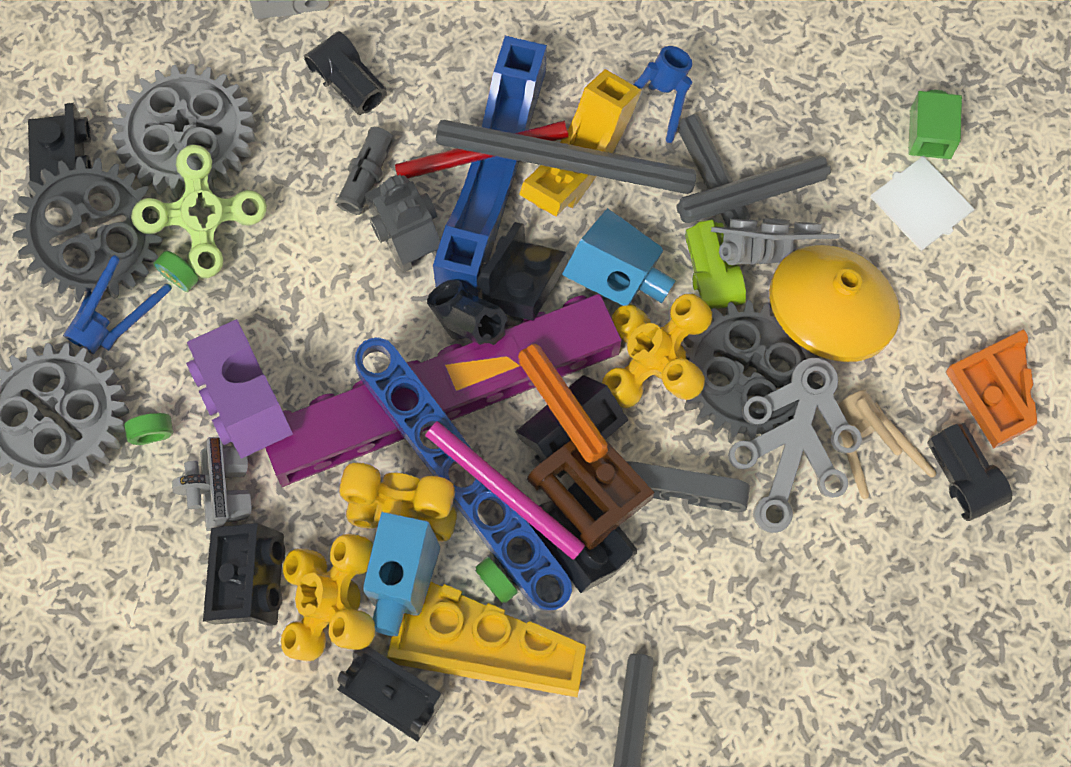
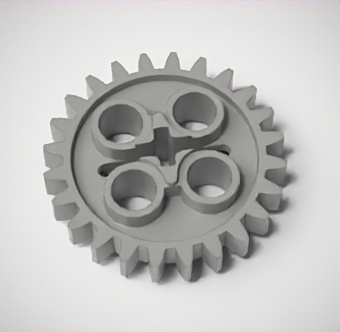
M194 64L189 65L186 74H180L177 66L172 65L171 76L165 77L157 69L155 70L156 81L152 84L143 78L139 79L143 89L140 93L127 90L126 93L131 104H118V110L123 118L113 119L112 123L117 133L112 135V139L118 149L116 153L121 163L125 164L124 166L128 174L134 173L137 176L142 187L149 186L153 182L156 193L161 195L170 186L174 197L179 198L185 183L183 177L177 172L176 157L183 148L190 145L211 148L208 152L211 154L213 162L207 181L211 192L214 191L213 180L217 177L227 184L230 182L227 174L229 168L242 171L243 168L238 156H251L247 143L254 142L256 139L253 128H251L255 126V120L252 112H249L251 108L247 97H242L238 84L230 86L226 74H222L215 79L212 69L207 67L200 76L197 74ZM165 107H173L166 113H159ZM207 110H216L211 115L202 116V113ZM159 145H168L165 149L161 151H152L155 147ZM188 156V167L192 170H200V160L196 156Z
M46 343L43 355L40 356L31 347H28L26 361L21 362L18 358L11 355L9 359L12 369L7 372L0 368V473L5 476L11 472L10 478L18 485H21L28 478L29 484L35 490L40 489L45 478L54 490L59 489L61 477H66L73 486L78 485L77 472L84 470L89 476L94 477L95 471L92 463L98 460L108 465L110 460L104 453L107 447L120 449L121 445L113 434L125 432V423L117 417L129 413L126 404L119 401L126 396V392L121 385H115L119 380L112 369L105 371L107 365L100 356L92 360V355L84 347L76 356L69 343L63 345L59 354L56 353V350L50 343ZM55 378L60 379L57 388L50 392H43V387L48 381ZM26 391L32 393L43 405L53 413H58L70 427L81 433L82 439L79 441L74 440L51 418L45 417L35 405L23 398L22 394ZM94 405L92 413L87 418L75 419L77 412L83 406ZM28 412L27 418L22 424L11 427V421L17 414ZM62 439L57 451L51 454H44V448L50 441Z

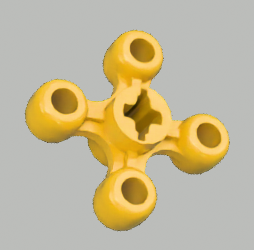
M695 294L679 296L671 306V320L663 327L651 323L648 315L635 305H622L615 310L611 319L621 340L627 343V351L633 359L625 368L617 367L607 372L603 377L602 383L608 386L621 408L633 407L640 401L643 395L642 383L652 375L662 379L665 388L679 399L690 400L701 393L705 385V377L699 367L686 359V351L681 342L689 334H701L711 325L713 318L712 310L703 299Z
M350 463L345 467L339 494L342 499L348 501L346 518L349 523L361 528H377L381 512L428 521L438 541H447L452 537L457 520V511L452 506L455 487L451 481L438 476H425L419 479L403 473H387L384 475L381 483L379 470L371 465Z
M343 534L337 537L330 550V560L333 567L328 572L325 557L317 551L298 548L288 553L283 563V575L289 583L298 586L295 596L296 607L304 618L301 621H295L287 625L282 633L281 648L287 657L302 661H314L319 658L326 646V635L323 629L328 624L329 637L336 646L345 649L361 650L370 645L375 636V622L369 614L358 610L361 600L360 589L352 578L356 574L367 572L373 548L372 541L355 534Z

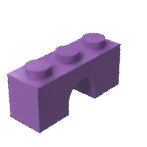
M237 319L187 342L194 359L186 364L197 387L205 384L207 386L199 390V393L210 416L216 413L220 415L212 419V422L223 445L233 442L242 459L293 435Z

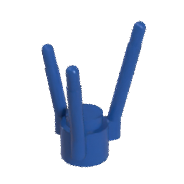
M665 46L662 48L655 62H649L643 74L633 84L642 89L651 81L648 85L651 90L657 89L665 93H669L674 89L677 91L665 139L668 143L674 141L686 93L693 83L687 76L692 67V59L684 50L675 46Z
M114 255L110 258L92 294L90 291H87L75 318L63 336L78 347L84 346L93 355L100 346L109 351L117 338L171 290V285L165 284L109 332L106 328L110 321L96 312L95 309L119 264V257Z

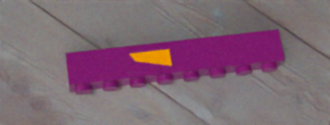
M597 294L589 298L581 295L568 300L561 309L548 314L540 311L534 321L523 319L521 324L504 330L505 336L495 345L490 343L479 345L475 342L465 346L453 344L442 349L437 354V357L421 363L419 360L406 363L450 421L536 388L520 365L518 358L519 352L531 344L539 345L560 376L564 377L619 355L622 340L601 295ZM360 380L353 385L352 390L336 396L332 393L321 395L313 399L308 407L295 412L284 410L283 414L293 435L265 447L281 487H285L405 438ZM400 389L392 395L391 401L398 410L409 411L418 404V397L412 390ZM432 426L424 428L421 433L429 430Z

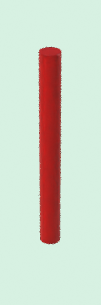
M565 121L514 133L549 141L569 138ZM456 148L395 164L397 175H405L410 179L495 156Z

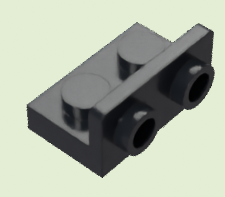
M74 103L64 104L65 115L28 119L30 181L43 186L41 170L45 168L54 176H57L58 161L61 160L67 165L69 170H74L77 157H81L86 169H92L90 157L84 155V143L91 142L90 124L87 117H81Z
M514 222L506 236H501L498 240L495 253L489 262L483 263L479 270L477 286L482 290V299L500 307L507 315L534 321L567 265V252L526 243L524 224Z
M576 482L569 487L568 491L595 521L604 515L603 511ZM552 500L539 505V507L580 540L581 533ZM528 523L580 593L609 580L638 552L635 545L618 526L595 548L589 550L585 546L573 560Z
M259 523L211 528L203 613L204 622L214 625L253 621L266 626L278 624V610L282 604V592L280 589L281 569L286 554L284 534Z

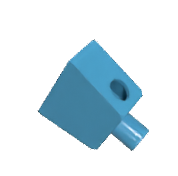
M608 208L581 238L562 273L563 276L623 306H629L639 290L658 302L663 303L676 280L654 267L663 252L662 247Z
M381 512L363 588L370 602L376 606L373 620L375 622V632L398 636L404 613L418 616L422 611L441 548L428 521Z

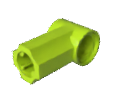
M707 220L698 222L695 226L686 229L685 238L694 270L692 278L694 291H699L700 298L709 305L710 309L727 308L729 302H732L735 306L745 304L746 290L741 269L738 265H729L719 255V248L723 244L724 233L711 232V227H724L723 223Z

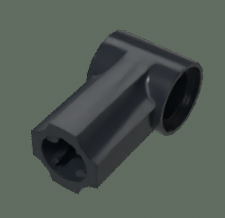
M340 31L335 32L304 55V60L312 73L316 71L325 80L323 83L325 87L331 85L358 116L367 114L374 109L387 95L386 87L361 62L360 56L352 42Z
M452 279L443 282L429 294L427 298L428 306L452 339L467 338L479 345L484 343L495 345L505 336L504 329L508 318L500 307L468 293L460 280Z
M965 423L952 425L929 439L927 444L950 483L949 495L951 498H957L965 512L961 514L964 520L971 521L1012 501V491L1007 478L997 466L988 464Z

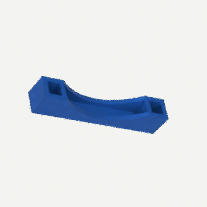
M505 35L493 72L481 127L509 133L529 130L546 74L547 45ZM495 156L471 163L457 204L445 225L433 263L435 287L448 280L456 279L462 282L468 293L479 296L481 289L477 286L478 273L482 264L488 263L519 164L518 160Z

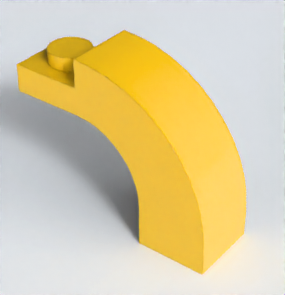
M604 69L584 88L574 118L567 130L569 138L562 139L560 143L613 153L631 119L642 90ZM540 165L523 181L519 195L534 203L540 209L557 217L566 206L573 209L597 176Z

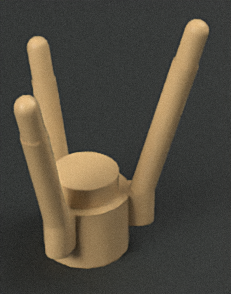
M866 390L855 392L838 404L847 423L856 427L860 431L862 438L876 431L895 455L902 454L903 449L929 477L933 478L936 476V471L885 416L878 403H874ZM843 430L839 435L842 438L844 447L850 448L854 443L851 432ZM857 451L846 453L860 496L863 499H867L869 492Z

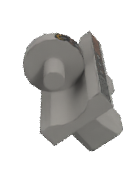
M208 437L206 440L207 448L202 449L200 452L202 474H199L198 461H187L184 463L185 476H180L172 481L173 493L187 496L188 509L201 508V494H203L206 532L211 531V528L223 527L225 522L246 519L252 511L249 490L226 491L225 478L245 477L248 468L247 456L241 459L235 447L223 446L220 437Z

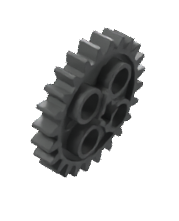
M77 157L74 170H69L62 160L58 161L57 176H54L44 168L41 170L43 186L33 181H29L27 184V189L33 198L19 196L17 204L26 210L27 213L14 214L13 222L25 227V229L14 232L12 238L13 241L24 242L27 245L18 251L17 257L18 259H33V262L27 268V273L31 275L42 271L44 273L40 285L42 288H45L53 281L58 283L57 297L61 298L68 288L74 289L75 301L78 303L81 301L85 291H90L92 294L110 258L116 255L120 261L106 290L113 299L118 298V284L121 283L126 288L132 290L136 286L132 274L146 277L149 273L142 261L155 262L158 258V255L148 249V247L160 246L163 238L137 230L131 219L135 204L145 197L149 188L144 186L134 190L131 187L135 178L134 173L127 175L123 180L117 177L119 172V164L117 163L111 167L109 172L102 171L101 158H96L92 169H86L81 157ZM95 193L105 194L112 201L113 207L108 211H97L90 205L88 198ZM51 208H61L69 214L71 221L65 226H53L47 221L45 213ZM150 208L143 210L142 218L146 223L154 224L157 218H149V215L154 212ZM124 215L126 217L124 222L99 227L94 239H90L87 233H82L57 246H52L49 242L53 238L76 234L79 232L82 222H86L89 227H96L115 216ZM111 234H121L129 241L130 249L123 253L114 252L108 247L106 237ZM69 249H79L87 256L88 264L83 268H72L64 261L63 254Z
M747 300L743 312H738L732 302L728 303L726 316H723L715 308L711 309L713 318L708 329L701 334H689L684 338V343L687 346L683 347L686 351V359L699 367L705 377L703 390L697 397L686 400L684 409L689 411L699 408L700 412L696 424L700 425L711 420L714 423L711 435H717L724 428L728 430L729 443L734 442L738 433L744 434L745 441H751L755 439L756 434L763 435L792 420L798 400L773 411L769 420L760 425L749 424L742 415V407L748 400L747 397L751 395L764 397L776 391L777 388L790 384L792 372L800 362L809 358H820V356L798 345L788 336L777 319L770 316L769 303H766L759 313L754 312L751 300ZM734 337L744 338L750 343L751 348L745 350L735 348L731 344L730 339ZM719 352L723 357H715L714 353ZM773 359L784 360L788 363L791 370L787 372L777 371L771 366L769 361ZM749 366L756 369V373L754 372L751 377L742 374ZM811 372L807 377L808 385L813 389H820L822 386L815 381L821 380L822 376L816 372ZM712 373L723 374L727 377L730 384L726 386L713 385L707 376ZM750 404L749 414L752 418L759 420L765 415V409H757Z

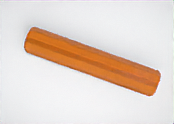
M531 344L527 348L522 349L518 354L520 365L585 461L593 463L599 458L604 457L608 452L607 442L542 348L537 344Z

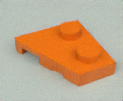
M1024 329L950 365L946 370V374L993 449L1033 429L1037 424L1036 406L1031 397V388L1033 387L1032 371L1027 368L1025 346L1028 344V336Z

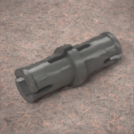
M371 127L358 156L350 161L348 166L350 173L340 195L335 201L337 206L343 211L354 215L362 213L366 202L365 193L371 191L374 183L380 182L383 175L382 165L391 146L395 142L394 136L390 132L379 127Z

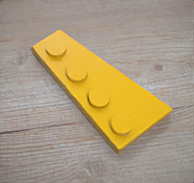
M430 581L420 615L415 616L404 613L398 636L391 637L387 658L401 666L578 697L586 645L531 621L525 623L505 614L504 609L490 603L486 606L462 595V591L446 584L440 586Z

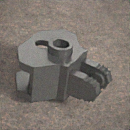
M405 175L391 176L385 182H382L383 184L380 187L366 192L365 196L373 215L370 218V223L380 243L386 241L397 264L403 272L412 269L411 261L431 252L436 257L440 238L432 219L437 218V213L427 193L420 195L413 181L410 182Z

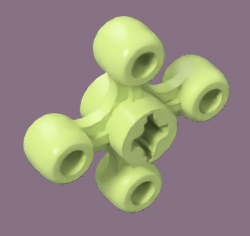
M190 145L183 148L176 157L177 172L183 177L185 183V192L182 198L173 203H163L155 198L142 199L135 204L131 219L137 230L145 234L157 233L170 225L184 228L189 233L192 241L191 249L187 255V263L195 270L199 278L207 279L218 274L223 266L222 252L214 241V232L217 226L228 220L247 226L257 224L264 218L267 205L262 195L252 190L239 192L234 197L228 199L219 198L214 195L207 183L213 162L211 154L200 145ZM188 156H196L200 160V170H192L188 167ZM197 198L202 208H209L210 215L203 218L202 226L197 216H190L188 212L189 209L196 205ZM247 200L253 203L255 212L252 216L246 215L243 212V201ZM150 208L157 213L156 223L148 224L143 220L142 212L144 209ZM201 253H207L212 258V265L209 269H204L199 265L198 257Z

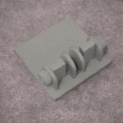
M764 218L761 226H757V220L730 219V227H711V232L724 233L723 244L719 248V255L729 265L781 263L787 255L796 251L794 240L840 239V234L821 232L822 224L795 222L794 228H789L790 220Z

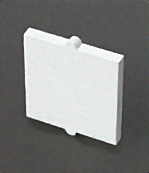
M924 156L901 173L894 172L892 180L870 196L920 251L924 250L943 234L950 235L953 232L952 227L975 210Z

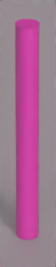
M436 421L425 434L428 439L571 559L574 560L585 547L584 543L441 423Z

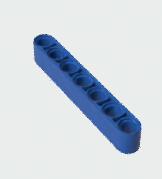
M378 337L363 341L355 354L356 372L359 378L432 475L451 481L448 471L457 462L440 448L430 449L425 447L420 440L421 431L428 426H433L438 421L470 449L472 448L388 340ZM372 352H381L389 358L390 364L385 371L372 373L364 367V358ZM400 389L412 390L418 397V404L409 411L398 410L392 404V395ZM476 478L472 485L468 487L454 485L455 495L453 503L528 602L535 608L543 611L557 610L563 607L570 599L572 593L571 581L528 522ZM487 500L497 502L503 510V518L500 524L495 526L484 524L478 517L477 509L479 504ZM522 538L530 544L532 554L526 564H516L509 559L507 545L511 539ZM542 576L554 577L560 585L559 597L552 603L542 601L536 593L537 581Z

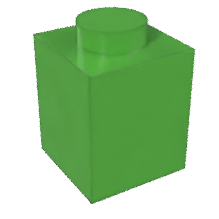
M942 90L918 91L910 109L908 155L952 159L961 141L962 95L948 94Z

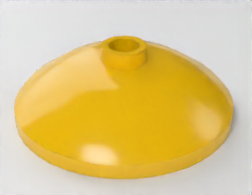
M812 245L800 248L787 255L781 261L770 282V303L780 326L798 345L822 358L839 362L866 360L884 350L898 329L900 308L891 284L870 261L847 249L830 245Z

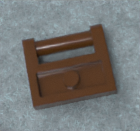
M606 439L607 454L593 463L585 461L571 440L535 467L527 477V481L536 491L542 489L581 533L580 540L589 550L599 545L609 533L653 499L655 493ZM565 470L603 511L604 515L595 521L556 478V475Z

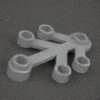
M809 358L800 362L792 372L790 384L764 397H752L742 407L744 419L749 424L760 425L769 420L773 411L798 400L792 420L751 441L735 443L731 446L728 453L729 461L735 468L747 469L752 467L759 457L784 445L770 494L767 497L761 498L753 509L755 523L766 532H781L792 521L793 512L788 499L803 451L818 478L817 486L822 495L828 498L840 497L848 488L846 475L834 468L811 425L816 408H818L832 431L831 444L836 451L851 453L856 451L861 445L862 436L860 431L847 423L833 396L838 387L837 372L824 359ZM811 372H816L822 376L823 385L820 389H813L808 385L807 377ZM758 402L764 406L765 415L762 419L757 420L750 416L749 406L751 403ZM843 430L851 432L854 437V443L850 448L841 446L838 441L839 434ZM740 446L747 447L751 451V459L747 464H741L735 458V451ZM829 475H835L840 480V488L834 493L829 492L825 487V479ZM771 505H777L782 510V518L777 523H771L766 517V510Z

